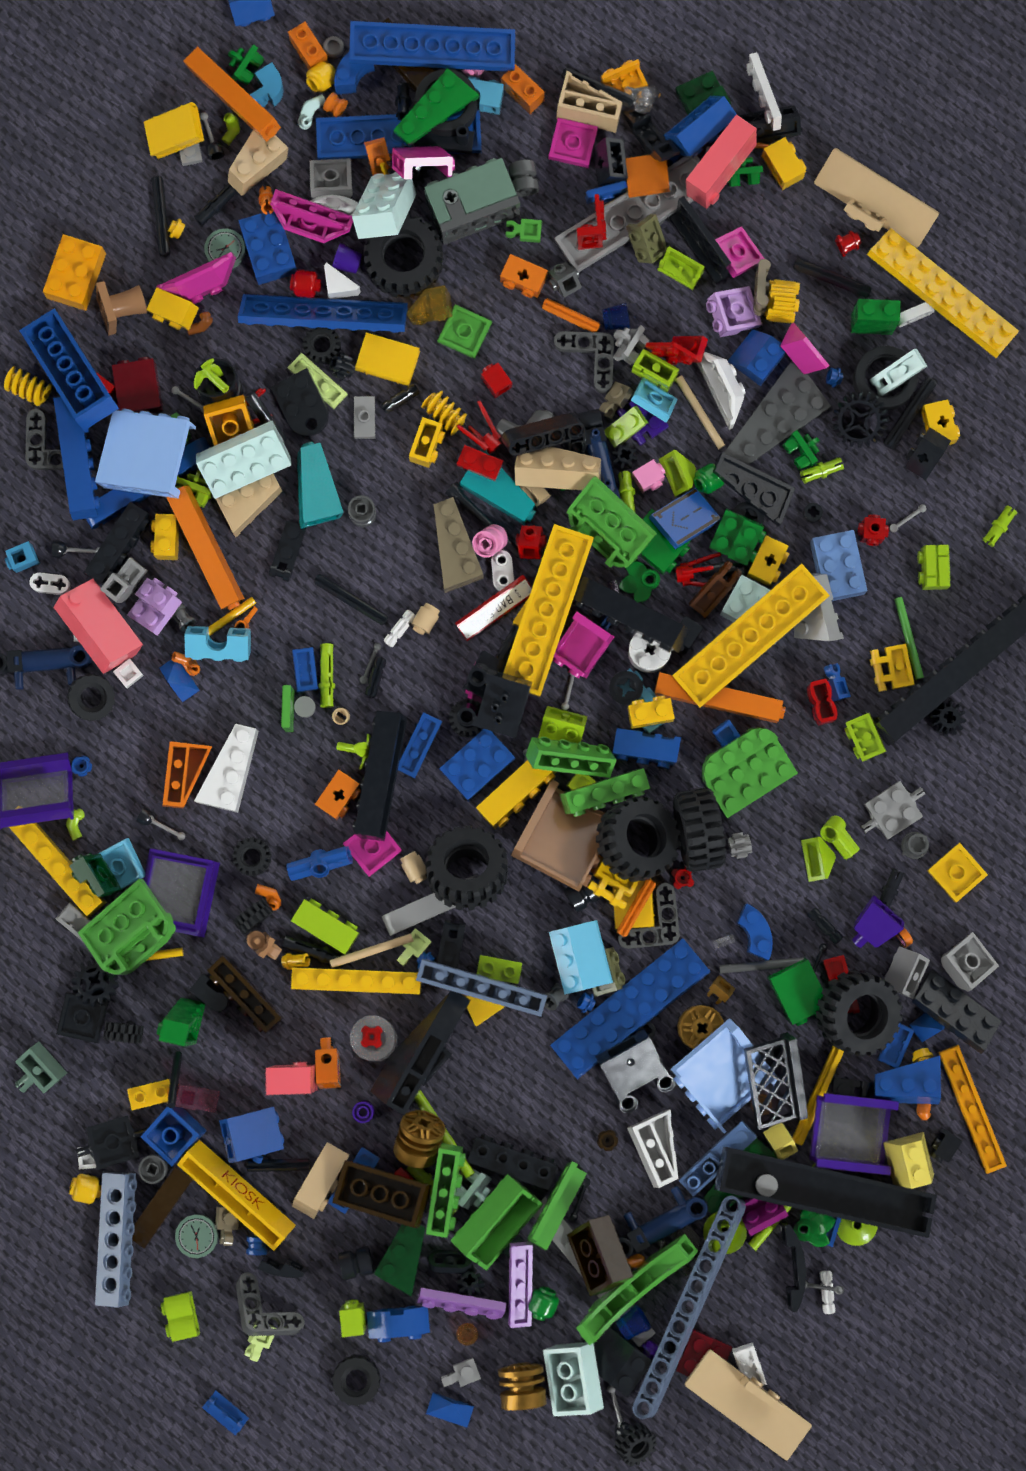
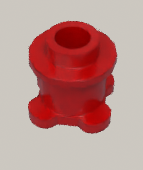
M851 230L843 237L837 235L835 242L842 257H845L849 251L859 250L861 239L858 233H854Z

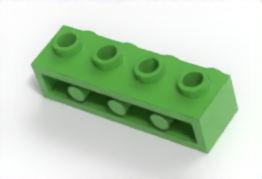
M531 737L525 755L533 769L606 778L611 777L616 763V758L606 745H589L585 742L573 743L564 739L559 741L550 740L547 737Z
M640 768L559 795L565 814H573L576 817L585 814V809L593 807V810H598L606 807L605 803L610 801L613 804L625 801V796L631 794L633 798L644 795V790L650 789L644 768Z
M442 1143L439 1147L426 1230L428 1235L448 1238L450 1230L454 1231L456 1218L453 1217V1210L458 1209L459 1196H456L457 1188H461L463 1175H459L460 1166L464 1167L466 1154L462 1153V1146Z

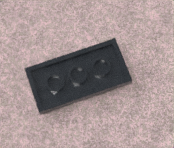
M933 969L928 973L912 1000L913 1004L980 1054L986 1050L1001 1023L1000 1019Z

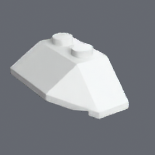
M704 351L702 361L697 364L730 430L733 428L744 399L745 389L741 382H737L735 378L737 375L736 370L732 364L729 365L727 359Z

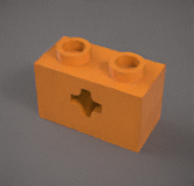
M306 22L288 31L291 44L308 70L320 61L328 63L327 54Z
M516 64L514 71H508L501 77V84H504V90L529 114L544 101L545 92Z
M510 254L500 275V282L510 290L514 288L520 290L526 297L532 298L534 296L538 298L548 277V270ZM526 275L527 278H524L523 281H521L520 277Z
M338 770L315 805L336 820L339 816L343 818L349 810L347 805L350 800L355 801L361 793L359 789L361 785ZM341 791H344L343 796L345 798L343 800L339 799L338 801H335L337 798L335 796V793H340Z

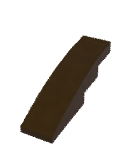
M177 1166L170 1173L134 1225L135 1230L132 1240L144 1249L193 1181L189 1175Z

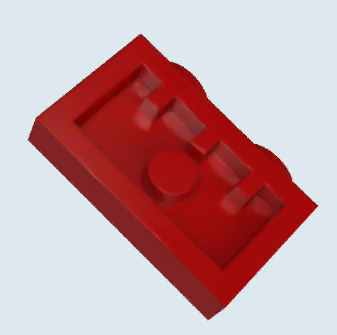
M595 194L597 226L585 224L577 228L578 250L603 248V240H606V222L604 218V201H599V194Z
M673 336L672 342L646 343L645 347L651 350V353L655 356L665 358V361L669 364L677 365V363L691 365L692 363L702 361L708 339L704 336Z

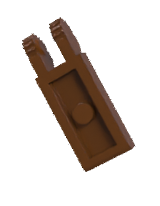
M730 561L725 562L718 573L716 572L689 602V605L703 617L709 615L733 588L732 585L742 574L740 569H736L729 576L728 580L723 578L732 567Z

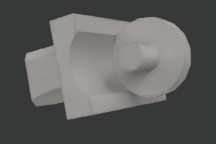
M642 325L638 329L632 328L630 330L625 327L624 330L615 331L614 338L617 340L615 345L619 347L613 357L616 361L623 359L630 365L635 363L639 354L633 348L636 346L639 350L644 349L646 343L649 342V339L643 334L645 328Z

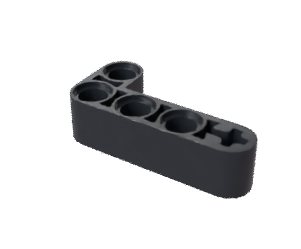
M566 413L511 428L503 433L501 439L509 453L514 456L558 444H563L568 451L581 454L586 450L585 426L574 413Z

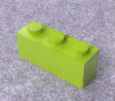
M312 898L310 901L304 899L291 922L347 955L360 934L356 931L358 927L349 921H346L345 924L339 921L338 918L340 916L330 909L326 913L320 909L321 904Z

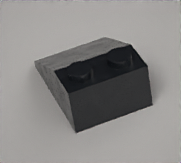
M609 1327L593 1343L598 1375L628 1398L649 1369L653 1360L646 1356L641 1349Z

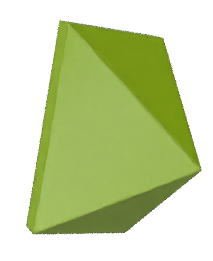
M673 450L659 459L675 497L692 488L696 467L677 450Z
M821 837L801 840L808 881L828 879L836 859L835 853Z

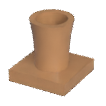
M105 282L96 283V299L108 336L116 333V318L135 314H147L145 300L139 285L109 296Z

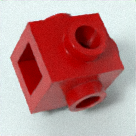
M868 515L858 524L860 542H864L866 545L878 546L888 537L889 525H886V519L880 518V515ZM871 527H878V531H873Z
M522 525L520 534L516 535V546H518L520 558L541 559L542 549L546 548L547 536L543 534V528L534 525Z

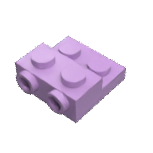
M749 286L714 292L707 299V311L712 313L714 318L713 329L719 333L720 337L735 335L740 331L759 328L762 325L760 316L755 315L753 312L754 298Z
M154 577L153 580L146 578L135 593L139 599L127 615L158 636L182 601L176 597L178 594L176 591L168 586L164 589V584Z

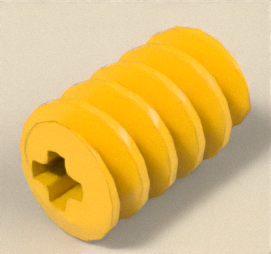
M13 366L5 377L4 389L7 392L12 391L14 395L19 394L20 398H26L28 402H34L36 406L42 405L51 393L52 384L49 383L45 388V380H41L37 384V376L29 380V372L23 377V370L19 369L15 373V366Z
M443 391L433 392L424 400L421 408H427L426 412L428 414L433 413V419H439V423L445 425L444 429L446 431L451 430L450 434L453 436L459 430L457 425L462 426L464 424L467 414L465 413L460 416V407L453 410L455 402L448 405L449 397L441 398Z

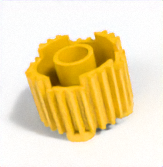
M777 279L774 281L769 280L770 292L767 295L769 302L764 314L766 320L789 324L795 321V312H798L799 299H796L800 289L799 282Z

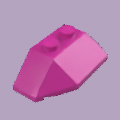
M275 189L270 203L284 230L321 243L328 242L350 232L353 223L352 216L277 189Z
M232 252L227 253L156 287L186 299L193 304L198 303L204 299L203 296L209 293L211 295L218 294L227 285L236 256Z

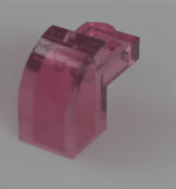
M179 1083L176 1107L215 1113L220 1091Z

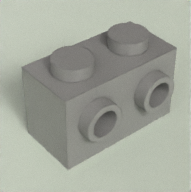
M899 946L884 980L889 982L893 986V990L897 991L898 994L913 999L930 960L919 953Z

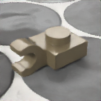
M615 381L604 398L607 402H604L599 410L605 413V417L613 418L617 408H624L634 391L631 387Z
M217 1207L215 1229L221 1230L220 1244L232 1246V1230H238L239 1220L225 1207Z

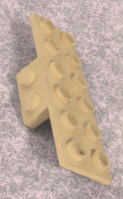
M837 148L833 149L814 181L815 185L847 204L844 211L847 212L850 218L854 220L859 219L872 231L876 230L879 232L882 227L887 230L891 228L916 248L920 246L939 215V212Z
M711 1349L706 1352L684 1383L687 1388L785 1460L790 1458L812 1427L808 1421L779 1401L780 1396L771 1389L767 1392L762 1388L763 1384L753 1376L751 1379Z

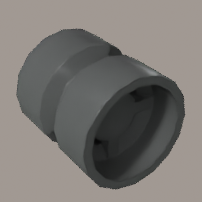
M519 160L509 165L510 178L513 180L512 184L518 197L531 196L539 192L538 180L534 178L536 166L533 160Z
M363 495L356 496L348 504V514L353 524L362 528L373 524L377 514L375 505L369 497Z
M152 1153L140 1162L138 1168L139 1176L146 1183H158L168 1176L171 1165L158 1153Z

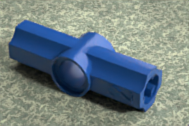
M348 846L328 852L318 849L313 851L310 857L287 863L288 876L291 881L308 876L322 878L327 876L329 870L352 864L353 858Z

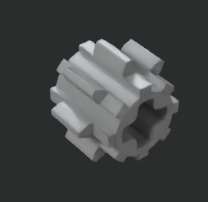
M743 832L732 834L731 838H727L731 857L736 856L739 859L747 857L748 853H752L749 834L743 835Z

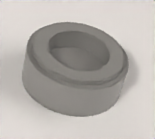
M333 36L325 40L323 48L328 57L338 58L343 54L344 44L340 38Z
M307 696L298 698L294 704L295 712L302 718L312 716L316 709L315 702Z
M763 1174L757 1178L755 1187L759 1194L772 1196L777 1191L778 1183L772 1175Z

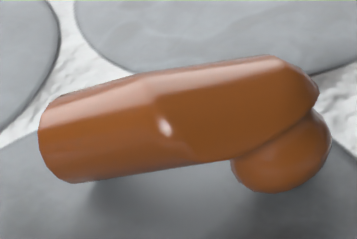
M210 312L200 314L201 321L191 325L190 329L187 330L188 335L201 333L208 329L213 323Z

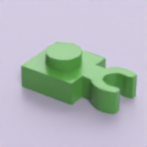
M521 219V225L512 220L506 222L507 227L514 228L512 232H506L507 238H514L516 235H519L522 242L540 243L542 220Z

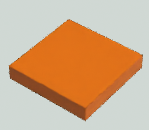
M651 155L626 158L629 198L670 192L667 160L660 162Z

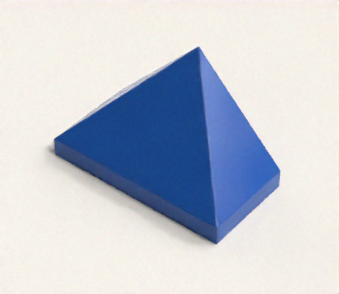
M170 660L159 667L165 679L182 702L200 691L182 664Z
M927 1013L922 1014L909 1024L910 1028L915 1029L914 1033L921 1042L945 1028Z
M433 1393L426 1414L468 1427L474 1406Z

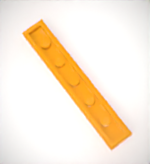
M959 1045L939 1051L938 1055L985 1173L988 1174L1006 1167V1162Z

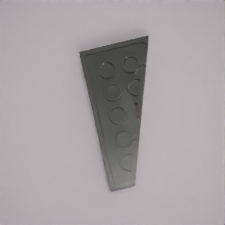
M791 361L724 453L750 465L790 437L794 431L800 430L830 409L831 405L809 375L803 374L796 364Z

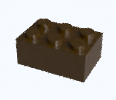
M610 1215L588 1220L567 1234L590 1297L611 1291L633 1277L631 1267L627 1262Z

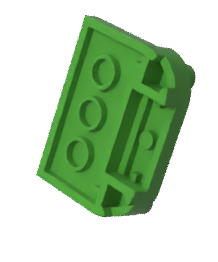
M596 476L589 481L567 510L571 525L569 529L594 537L592 546L607 559L605 564L609 567H628L637 560L641 552L657 534Z
M750 728L738 738L706 756L702 766L701 777L706 787L713 791L716 802L726 818H729L798 774L779 743L778 737L772 731L765 728Z
M138 879L77 933L105 972L127 975L135 971L165 945L175 932L176 927L171 914L165 912L145 881Z

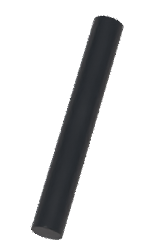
M179 1051L174 1052L167 1100L169 1108L176 1106L182 1053Z

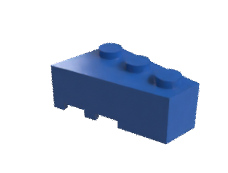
M617 728L612 753L616 756V760L628 761V758L637 759L636 763L649 765V762L658 763L657 767L670 769V766H674L677 763L681 737L675 736L673 739L662 737V734L651 735L641 731Z
M940 1056L875 1074L874 1099L911 1104H939L941 1100Z

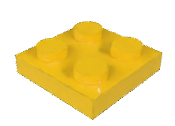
M961 843L955 845L927 870L954 903H957L988 875Z

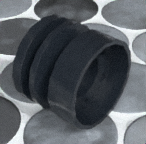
M214 358L212 364H216L221 368L223 376L219 378L229 386V390L223 393L208 378H204L198 389H196L203 406L243 395L242 385L233 365L224 359ZM199 365V367L196 369L194 373V378L198 371L203 370L201 368V365Z

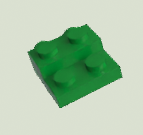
M726 509L709 548L747 566L749 561L753 563L758 551L754 550L757 542L762 544L766 532L763 531L765 525Z

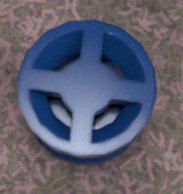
M256 1235L247 1236V1242L249 1243V1247L246 1249L247 1255L268 1254L266 1244Z

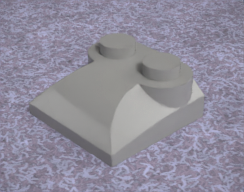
M351 158L310 160V191L313 199L324 195L352 197Z
M973 932L941 957L943 968L956 985L967 992L974 989L999 967Z

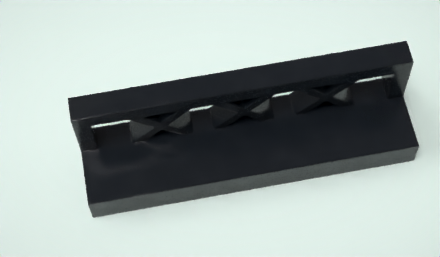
M795 105L779 108L781 113V129L776 131L772 130L770 123H766L765 111L738 115L757 128L756 143L801 135V118Z

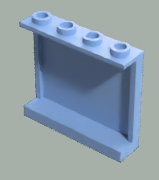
M124 408L121 411H114L111 416L95 482L107 489L179 499L180 490L175 487L188 431L189 429L196 430V426L189 421V418L184 416L171 418V416L163 413L155 416L146 411L134 413V411Z
M730 1018L671 1068V1071L675 1074L673 1080L681 1089L683 1087L687 1089L684 1093L692 1102L695 1100L698 1102V1105L695 1107L703 1116L706 1114L709 1116L707 1119L708 1123L715 1130L719 1128L723 1133H726V1130L721 1125L751 1100L744 1049L753 1045ZM759 1052L751 1054L752 1062L757 1064L761 1058ZM766 1061L761 1066L767 1071L770 1068ZM759 1069L755 1076V1082L760 1084L766 1073ZM770 1077L764 1087L770 1083L774 1086L777 1080Z

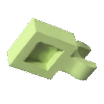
M416 928L411 933L413 942L402 945L406 950L397 959L402 966H405L413 955L418 958L432 943Z
M269 1325L271 1328L277 1329L275 1326ZM249 1336L247 1341L251 1345L246 1348L244 1355L248 1356L250 1360L257 1362L262 1349H269L274 1336Z

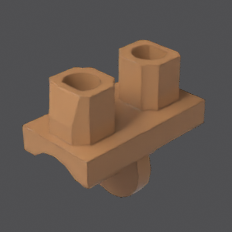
M255 930L247 935L246 942L248 946L262 958L267 955L276 960L282 951L274 943L275 939L266 932L262 933Z

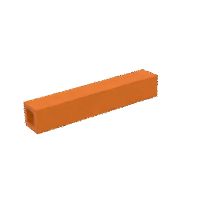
M198 46L183 60L189 70L262 139L267 142L277 134L281 127L275 118Z
M182 486L178 488L180 490L179 499L166 498L220 608L228 607L229 610L240 606L239 602L245 598L190 486Z
M659 672L654 691L656 696H665V698L697 705L672 675ZM726 687L703 705V707L773 723L783 719L786 708L782 706L783 700Z

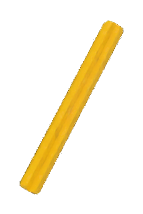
M834 1046L831 1048L807 1103L808 1118L799 1121L792 1137L798 1145L802 1146L814 1121L817 1095L824 1096V1093L827 1092L844 1051Z

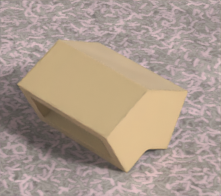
M520 486L535 503L536 507L543 504L551 496L542 487Z

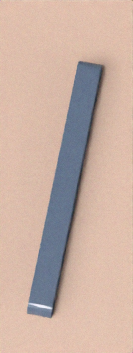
M727 1196L722 1201L633 1404V1413L640 1419L652 1418L658 1411L745 1212L746 1205L740 1197ZM733 1200H736L738 1203V1209L735 1212L730 1210V1203ZM724 1220H727L729 1223V1229L726 1232H723L721 1229V1223ZM717 1240L720 1243V1249L714 1252L712 1244ZM707 1260L710 1261L712 1266L709 1272H705L703 1269V1265ZM698 1280L703 1286L699 1293L694 1288ZM688 1301H691L694 1305L691 1313L687 1312L685 1307ZM680 1321L685 1325L682 1333H679L677 1330V1324ZM671 1341L676 1345L674 1353H670L668 1350V1344ZM662 1361L667 1365V1370L664 1374L659 1370V1365ZM652 1382H655L658 1386L656 1394H653L650 1390ZM644 1402L649 1406L647 1414H644L641 1410Z

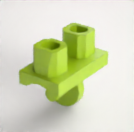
M199 470L196 475L188 474L187 479L193 482L177 477L176 488L190 486L192 492L196 494L195 498L200 507L204 508L208 500L213 498L210 489L205 487L207 483Z

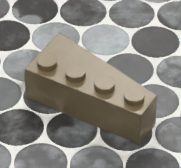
M452 497L434 504L444 592L447 593L484 579L454 498Z

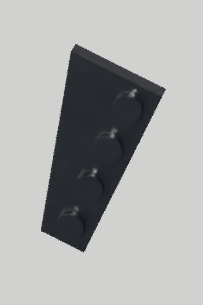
M723 452L720 453L713 473L775 525L780 526L792 499L795 487Z

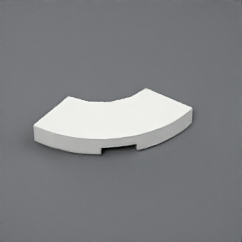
M324 195L310 200L350 216L353 215L358 205V202L340 195Z

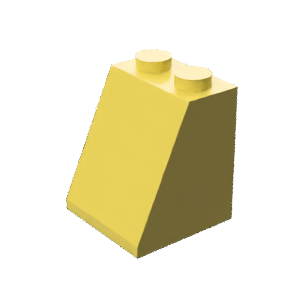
M924 1132L883 1142L887 1162L891 1166L893 1185L913 1189L932 1184L934 1172Z

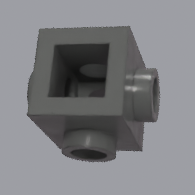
M567 262L557 264L552 270L548 271L551 278L549 280L553 291L557 290L564 298L582 288L578 279L580 275L574 266L571 267Z

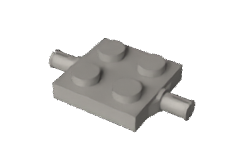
M898 781L864 803L871 819L864 825H861L864 833L876 827L881 830L888 840L922 818L923 815L917 808L916 800L925 795V792L920 787L910 794L906 791L901 781Z

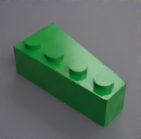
M181 997L166 1015L163 1022L159 1023L157 1028V1035H160L159 1041L180 1046L195 1045L206 1004Z

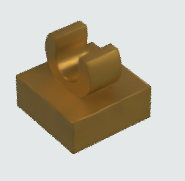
M719 975L709 987L710 990L707 996L710 997L714 993L719 997L716 1004H720L722 1001L726 1002L731 997L735 988Z

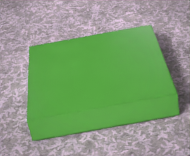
M455 304L437 342L475 359L492 321Z
M291 685L282 686L281 727L286 732H293L295 690Z

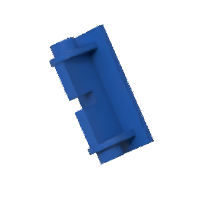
M217 1390L202 1407L235 1436L249 1419L248 1416Z

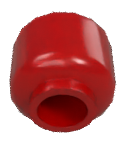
M297 270L291 276L290 290L297 297L313 298L316 292L321 290V279H318L314 271Z

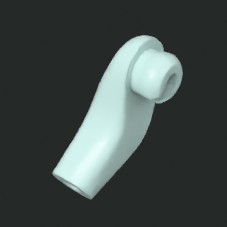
M322 94L304 102L298 118V125L301 129L306 130L310 128L314 112L324 105L325 98Z

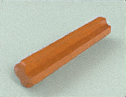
M546 298L543 302V310L585 330L597 332L600 327L599 322L549 298Z
M651 879L645 880L618 927V934L623 937L629 934L656 887V882Z

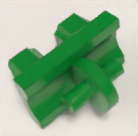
M254 44L244 58L242 57L244 53L242 48H239L237 52L230 50L228 56L232 59L229 66L234 68L237 63L239 64L231 76L235 82L239 80L248 85L254 77V74L246 69L248 63L259 69L265 60L257 52L258 47Z
M747 157L728 181V186H740V174H747L748 185L759 184L760 172H763V166L746 167V164L753 163V157Z
M796 430L783 444V448L788 454L798 449L801 456L796 458L794 463L798 470H802L808 466L811 468L816 465L815 463L818 460L814 454L820 451L816 446L820 440L818 437L812 440L809 434L802 438L798 430Z

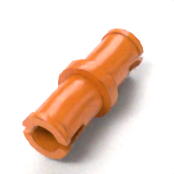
M264 186L259 190L258 201L264 214H267L268 210L269 214L274 211L270 204L273 194L269 186H266V190H264Z

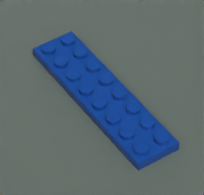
M350 21L349 63L514 71L515 30Z
M477 110L472 124L468 127L469 131H474L472 153H482L480 110ZM464 111L454 113L446 121L458 118ZM396 114L316 118L318 160L368 158L364 142L383 137L386 140L389 154L392 153L393 148L402 147V143L406 144L407 147L409 145L393 131L401 122L397 119ZM447 151L449 154H466Z
M243 294L238 313V323H245L247 325L265 324L267 326L284 325L287 327L340 328L352 331L359 329L372 332L390 331L398 333L405 332L408 303Z
M682 938L622 987L623 989L615 992L550 1046L576 1079H579L598 1063L596 1055L631 1037L709 974L710 970Z

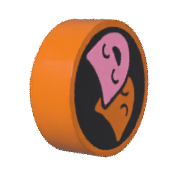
M905 928L895 935L905 948L913 943L911 935Z

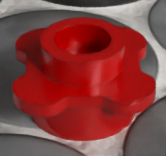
M686 867L680 870L673 869L671 872L675 881L673 886L676 889H681L684 886L692 887L694 885L692 872L688 871Z
M364 1026L361 1029L363 1033L361 1045L363 1047L375 1046L379 1048L382 1045L381 1034L383 1030L381 1027L369 1028Z

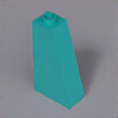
M305 443L297 453L299 524L301 529L339 519L344 513L321 443Z
M480 449L481 452L488 454L486 450ZM502 468L496 481L467 470L460 482V485L463 487L462 489L525 525L526 521L531 522L536 514L534 510L535 503L519 486H515V481Z

